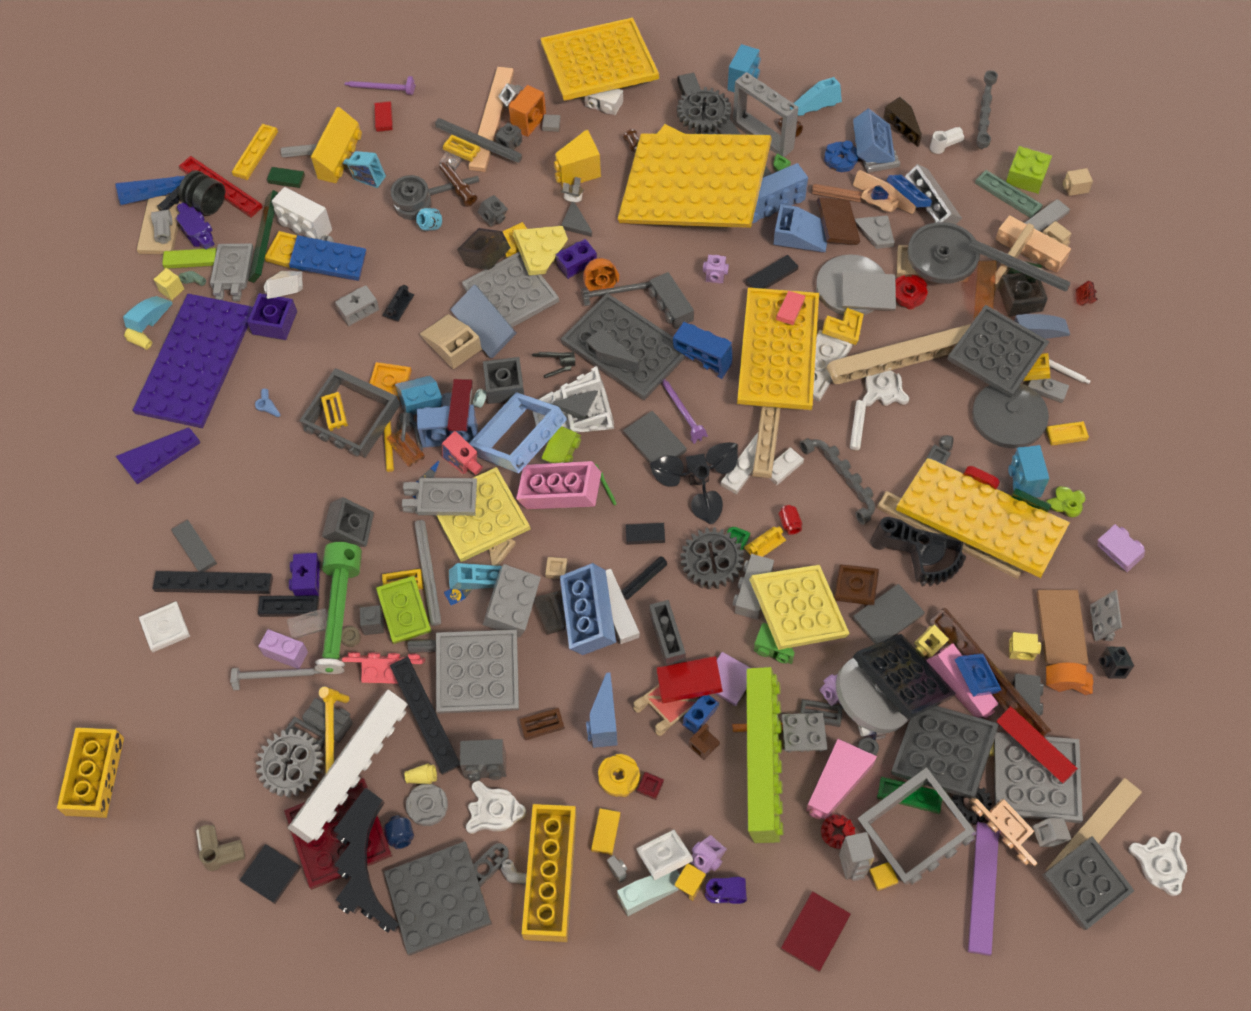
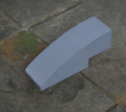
M1044 314L1016 315L1014 320L1044 339L1070 336L1068 325L1064 318Z

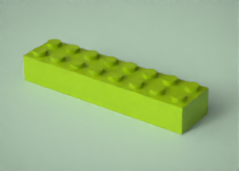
M771 667L747 668L748 832L754 843L780 842V835L784 834L783 822L780 821V814H783V803L780 801L779 794L783 793V785L779 777V773H782V761H779L778 754L782 753V744L778 733H781V721L778 719V714L781 713V703L778 701L777 695L781 693V687L777 674L773 673Z

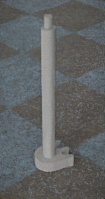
M232 668L230 683H232L233 690H240V679L313 676L314 674H320V672L314 670V668L240 672L239 668Z

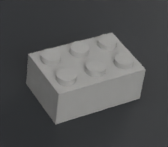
M503 564L498 572L482 625L496 630H517V637L520 638L526 629L541 577Z

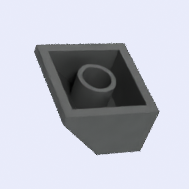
M344 497L337 499L329 505L322 537L332 542H346L359 547H366L374 512Z

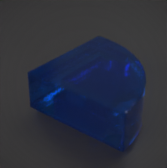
M881 185L875 186L871 192L873 200H886L889 196L888 192Z

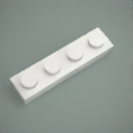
M758 433L738 458L735 469L726 474L721 481L722 487L736 495L753 473Z

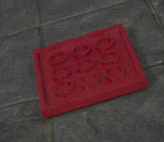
M364 778L360 779L354 788L350 787L346 792L348 794L347 799L342 805L338 804L334 811L337 813L329 823L325 822L322 827L324 832L317 841L313 839L307 843L291 831L311 890L343 877L337 873L339 868L335 866V863L350 843L348 842L345 845L336 838L338 834L334 829L365 788L368 789ZM305 802L284 810L289 825ZM378 815L369 836L367 867L392 857Z

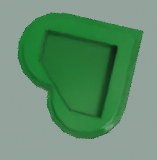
M738 527L729 528L727 533L731 532L730 539L737 537L736 544L741 543L740 550H743L751 533Z

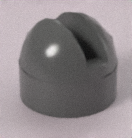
M950 435L942 436L939 439V446L951 451L954 437Z

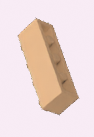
M1009 215L999 228L995 240L1012 248L1027 224ZM1034 229L1021 254L1057 273L1068 259L1071 248Z

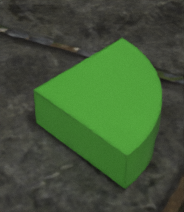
M778 153L776 154L774 159V169L776 172L791 165V161Z

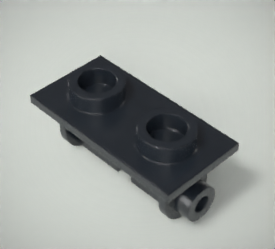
M402 285L398 288L382 316L399 322L415 295L408 291V286Z

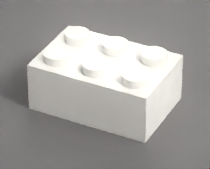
M284 187L272 200L278 222L283 227H288L295 233L302 234L305 237L319 240L324 235L328 236L332 231L326 208Z

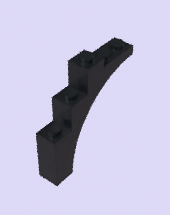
M365 788L334 829L338 834L336 838L345 845L348 842L350 843L335 863V866L339 868L337 873L345 879H348L349 876L351 877L335 900L340 903L338 908L346 914H349L350 911L356 914L361 907L362 911L360 913L370 920L375 917L380 921L378 926L389 933L392 930L396 933L400 924L387 913L379 902L371 885L367 867V848L370 832L385 802Z

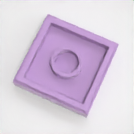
M722 652L717 659L723 692L715 693V695L737 706L747 690V668L750 667Z

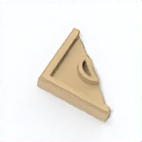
M507 539V541L489 549L492 565L499 566L516 544L514 540Z

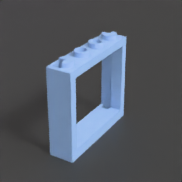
M516 392L469 444L477 451V457L519 474L567 419L558 406ZM526 409L546 415L511 455L492 449L494 444Z

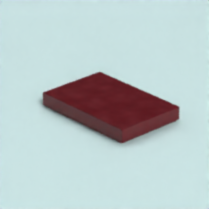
M812 891L780 950L820 973L851 913Z

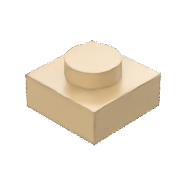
M548 557L546 578L560 579V576L566 574L567 558Z

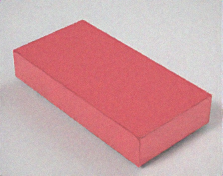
M788 291L776 320L794 325L805 301V295Z

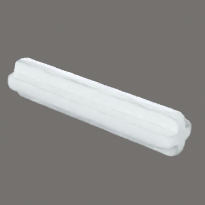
M857 400L850 442V449L859 450L861 446L866 402Z

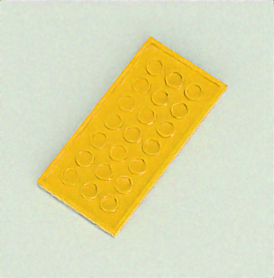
M748 288L737 404L812 410L819 293L792 291L805 295V301L794 325L776 320L777 314L788 293L787 290Z
M929 458L926 459L896 507L897 511L1039 578L1042 577L1070 522L1029 506L1024 501H1018L1007 493L998 489L995 490L987 484L985 485L972 477L964 476L963 473Z

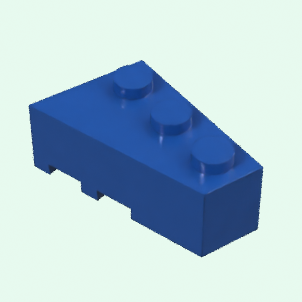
M686 322L682 323L673 336L674 349L691 360L697 359L704 364L703 368L706 370L711 368L718 373L717 377L723 379L732 365V342Z

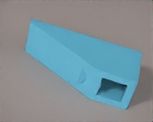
M835 77L816 83L793 103L798 106V116L842 102L840 83Z

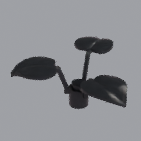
M726 442L711 447L706 454V461L711 466L699 464L694 470L682 473L684 469L683 462L676 456H664L650 463L651 471L656 480L667 487L677 486L680 483V476L685 477L693 474L694 479L702 483L703 494H697L692 499V512L697 518L708 524H714L721 515L723 501L720 494L716 491L706 493L705 481L708 479L710 470L713 468L720 474H728L735 469L738 461V444Z

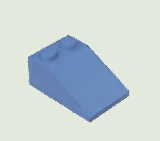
M606 673L591 709L590 721L586 722L588 741H592L593 748L618 745L611 673Z

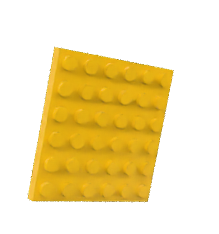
M633 17L540 38L541 45L564 101L659 79V72Z

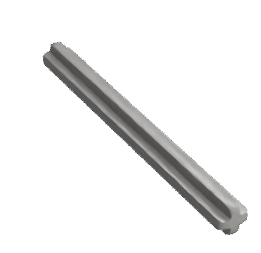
M424 520L415 522L416 536L430 623L432 626H436L442 622L426 524Z

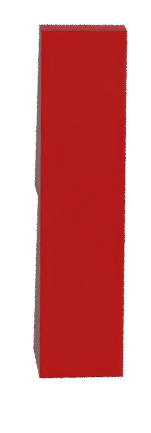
M1010 706L996 721L1063 784L1078 770L1066 756L1013 707Z

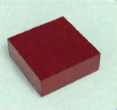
M644 772L637 793L657 800L664 779Z

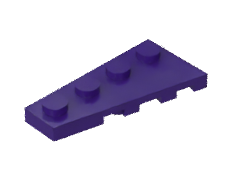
M188 427L117 455L116 458L135 483L139 484L201 442Z

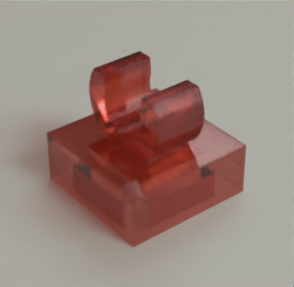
M1088 280L1075 289L1077 304L1081 306L1088 302L1093 304L1098 300L1095 296L1097 291L1094 289V282Z

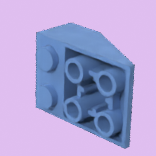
M780 204L773 245L826 252L827 240L821 218L799 207Z

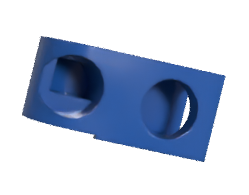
M710 695L702 696L685 714L682 725L695 734L715 713L720 702Z

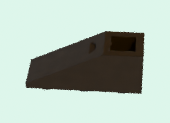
M898 97L885 106L883 118L911 143L919 147L922 133L912 106L901 97Z

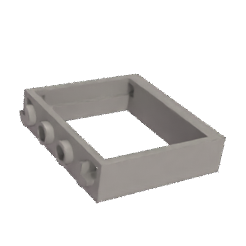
M746 72L735 81L733 124L748 135H771L770 150L783 157L788 155L794 149L798 106ZM748 94L783 117L781 135L746 112Z
M927 767L858 818L902 881L907 885L909 883L913 885L922 879L921 874L927 870L929 872L935 870L940 866V860L944 857L949 859L958 852L956 849L962 844L964 846L969 845L975 839L974 835L977 834ZM929 781L966 830L908 873H905L871 826V823Z

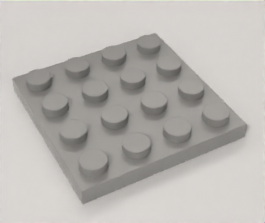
M520 252L462 282L466 292L474 284L477 285L512 327L559 302V297L541 274L528 275Z
M517 630L436 633L437 714L519 710Z
M997 732L994 739V806L1001 799H1004L1021 818L1039 820L1060 818L1064 819L1065 822L1081 823L1083 816L1079 739L1045 737L1078 768L1063 784L1009 733Z

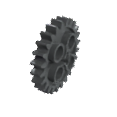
M698 87V91L692 88L691 93L686 91V96L682 95L681 100H678L677 117H679V122H683L684 127L688 125V130L695 128V132L701 130V133H703L704 130H707L710 133V129L716 132L717 127L722 129L723 124H727V120H730L731 103L728 102L729 98H725L724 93L719 95L720 90L713 92V88L707 90V87H704V90H701ZM703 100H706L705 120H702Z
M716 527L713 528L712 532L708 528H706L705 533L698 530L699 536L691 534L692 541L686 539L687 546H682V551L685 553H681V558L684 559L681 561V566H685L683 572L688 573V580L694 577V584L701 582V588L708 584L709 589L712 588V585L719 589L720 583L726 587L727 580L733 583V576L739 577L737 570H742L741 564L744 563V558L741 557L744 555V551L740 550L741 543L736 544L737 537L730 539L731 532L724 535V529H721L718 533ZM708 543L712 544L716 574L713 573ZM718 545H723L725 548L723 550H717L715 547ZM700 548L706 550L702 554L696 552V550ZM721 563H727L729 565L727 568L719 567ZM703 566H707L709 568V570L706 572H703L699 569Z

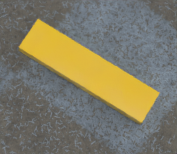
M265 124L260 126L232 170L233 176L245 180L249 179L278 133L276 127Z

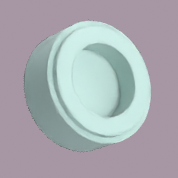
M478 389L473 398L474 406L478 408L483 406L487 396L486 390Z

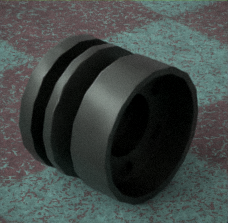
M194 170L184 177L178 194L179 199L183 203L209 216L217 212L222 206L226 191L225 186L221 182L210 178L200 171Z

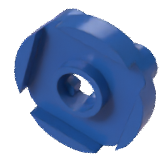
M851 141L835 142L827 145L824 161L830 169L833 167L837 172H847L854 168L859 157L856 153L857 149Z

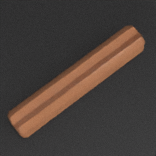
M814 184L812 187L813 194L855 202L862 201V192L820 184Z

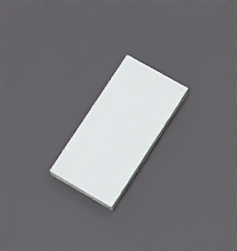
M819 330L816 338L813 399L817 401L821 400L832 382L827 365L834 360L847 357L852 348L851 343L823 334L821 330Z

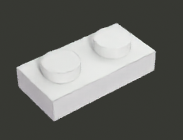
M790 447L773 462L772 478L769 479L778 485L804 462V459Z

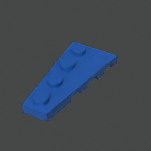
M185 176L115 183L120 205L167 195L169 192L172 193L181 184Z

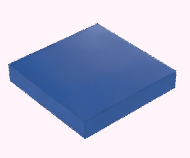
M984 654L959 656L955 659L973 697L996 694L1001 691V687Z

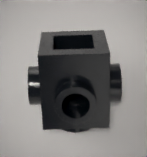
M1106 647L1099 658L1100 665L1108 679H1126L1135 666L1125 647Z

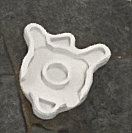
M890 370L866 377L865 388L867 393L863 397L866 406H871L878 399L885 406L893 402H898L902 405L909 402V396L902 389V380L899 373L896 374Z
M480 781L473 783L472 790L478 797V801L468 805L472 815L466 824L468 833L474 834L483 829L504 831L525 817V807L519 804L511 792L503 789L487 788Z
M1172 832L1167 837L1165 844H1161L1156 837H1152L1146 845L1132 843L1128 848L1129 852L1140 862L1142 872L1148 882L1171 896L1180 894L1182 883L1187 873V865L1180 852L1181 835Z

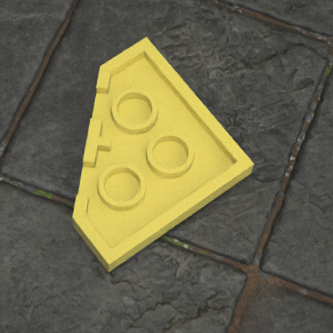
M563 226L514 230L513 233L528 275L545 274L556 259V254L564 248L568 240Z

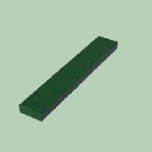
M272 190L265 200L248 279L252 283L256 282L262 274L275 213L272 200L278 194L275 190Z

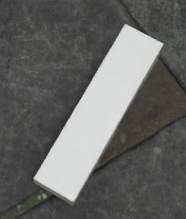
M611 569L606 570L613 624L619 642L623 644L639 638L640 633Z

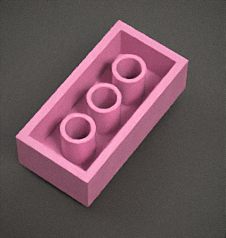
M592 461L526 465L522 470L517 500L526 509L595 507L602 472Z

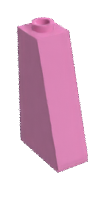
M954 644L940 649L932 657H929L926 661L956 693L955 697L974 717L979 718L983 716L987 718L995 712L993 708L998 705V702L992 694L973 697L955 662V659L962 655Z
M838 739L806 811L810 812L809 814L816 819L828 818L873 767L877 756Z

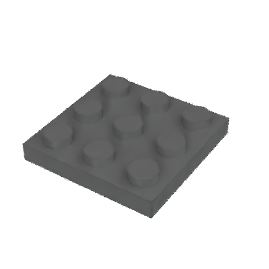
M1093 836L1086 839L1042 874L1083 930L1089 929L1135 891Z

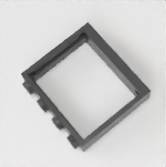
M335 368L299 421L306 433L310 435L314 433L325 442L330 441L339 449L345 448L356 457L360 455L366 458L401 404L396 395ZM340 385L386 405L360 445L314 424L324 410L321 397L335 393Z

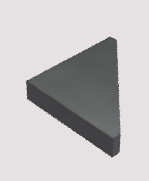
M572 202L561 226H563L564 230L592 237L591 228L576 203Z
M594 390L558 400L553 405L558 406L563 412L585 420L598 391Z

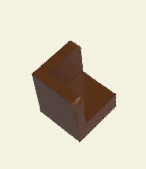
M704 724L689 739V748L702 760H705L720 745V741L709 732L707 724Z

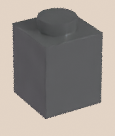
M380 605L360 608V626L364 635L384 633V615Z

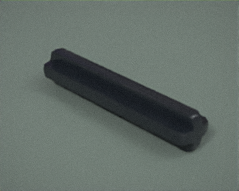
M662 556L658 557L621 590L624 599L628 600L665 568L667 566L666 559Z

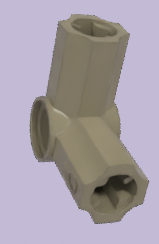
M214 825L201 826L196 830L200 850L199 858L208 871H216L222 865L245 859L241 840L219 846ZM215 855L212 861H206L209 856Z

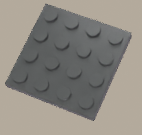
M985 305L949 354L947 360L1007 396L1012 397L1050 341Z
M939 706L910 718L891 773L894 776L910 780L927 767L944 791L969 799L975 798L998 730V723ZM929 781L926 784H924L926 786L933 787Z
M466 841L384 872L409 956L492 925Z

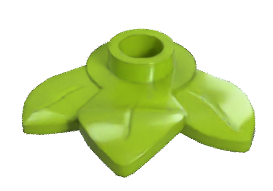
M1059 486L1056 488V498L1048 499L1046 502L1051 504L1050 508L1054 511L1064 512L1069 517H1077L1083 510L1082 504L1085 502V495L1081 490L1072 492L1068 487Z

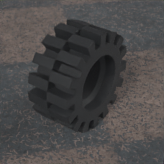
M984 787L982 789L978 788L975 798L990 811L992 808V799L989 800L991 795L985 793L986 789ZM953 795V803L969 824L973 823L976 825L979 821H984L985 817L983 815L979 817L974 811H969L965 808L963 804L965 797Z

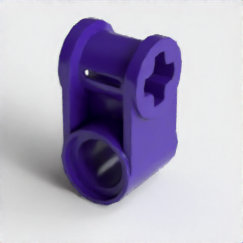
M743 877L713 878L706 884L705 898L714 904L747 902L746 879ZM712 888H716L718 894H714Z

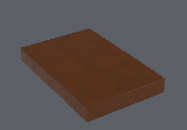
M819 197L817 205L827 242L858 245L860 237L850 201Z

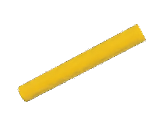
M389 422L384 429L386 471L392 472L394 471L391 422Z

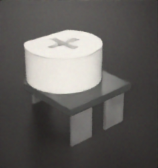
M575 177L574 185L563 183L561 193H564V199L571 202L582 200L584 189L580 187L581 178Z

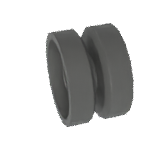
M407 175L393 183L391 188L392 201L394 202L395 211L403 219L416 220L421 209L431 208V197L428 185L424 179L419 176Z

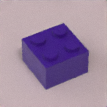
M259 293L247 323L253 335L287 340L297 314V309L293 299L285 297L267 299V294Z

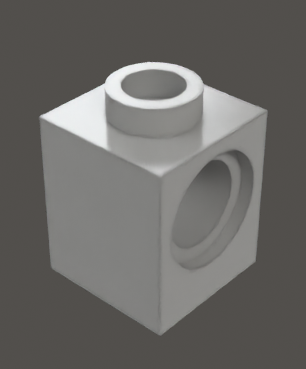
M1048 818L1032 826L1040 847H1055L1071 840L1064 819Z

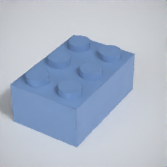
M470 405L467 431H456L468 443L478 434L474 405ZM450 406L417 409V429L423 448L442 446V443L454 432L448 431L447 428Z

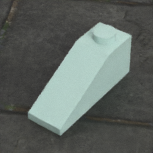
M677 869L657 880H654L651 875L618 890V898L627 916L680 890L675 887V883L680 876Z

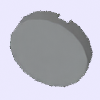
M422 784L411 791L412 793L406 800V810L413 822L421 826H432L439 823L445 817L448 810V799L442 789L434 784Z

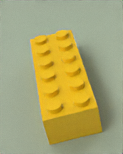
M533 804L522 924V937L524 940L568 942L577 817L575 806Z

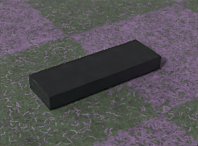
M786 255L746 279V284L749 288L767 289L797 271L799 266L789 255Z
M318 595L260 596L258 616H318L320 598Z

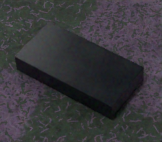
M664 523L626 524L627 545L665 543Z

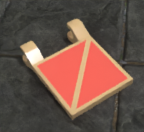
M658 684L646 695L637 699L633 703V709L639 713L649 704L663 719V721L655 726V733L658 736H662L691 709L698 698L662 704Z

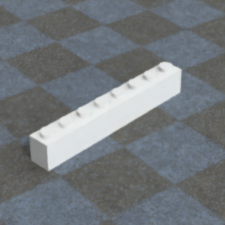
M390 690L382 694L288 826L290 831L307 843L313 839L316 841L324 832L322 827L325 822L329 823L337 813L334 811L336 806L344 803L348 797L346 793L350 787L354 788L360 780L359 773L362 770L366 771L372 763L370 758L373 753L377 754L384 745L381 742L385 737L388 738L395 730L393 725L396 720L399 722L406 714L404 709L408 704Z

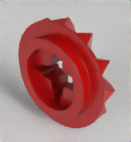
M833 814L826 818L821 826V836L824 842L833 848L841 849L845 837L855 835V827L851 819L844 817V815ZM833 826L837 828L844 826L842 830L843 835L838 833L832 837L835 831Z

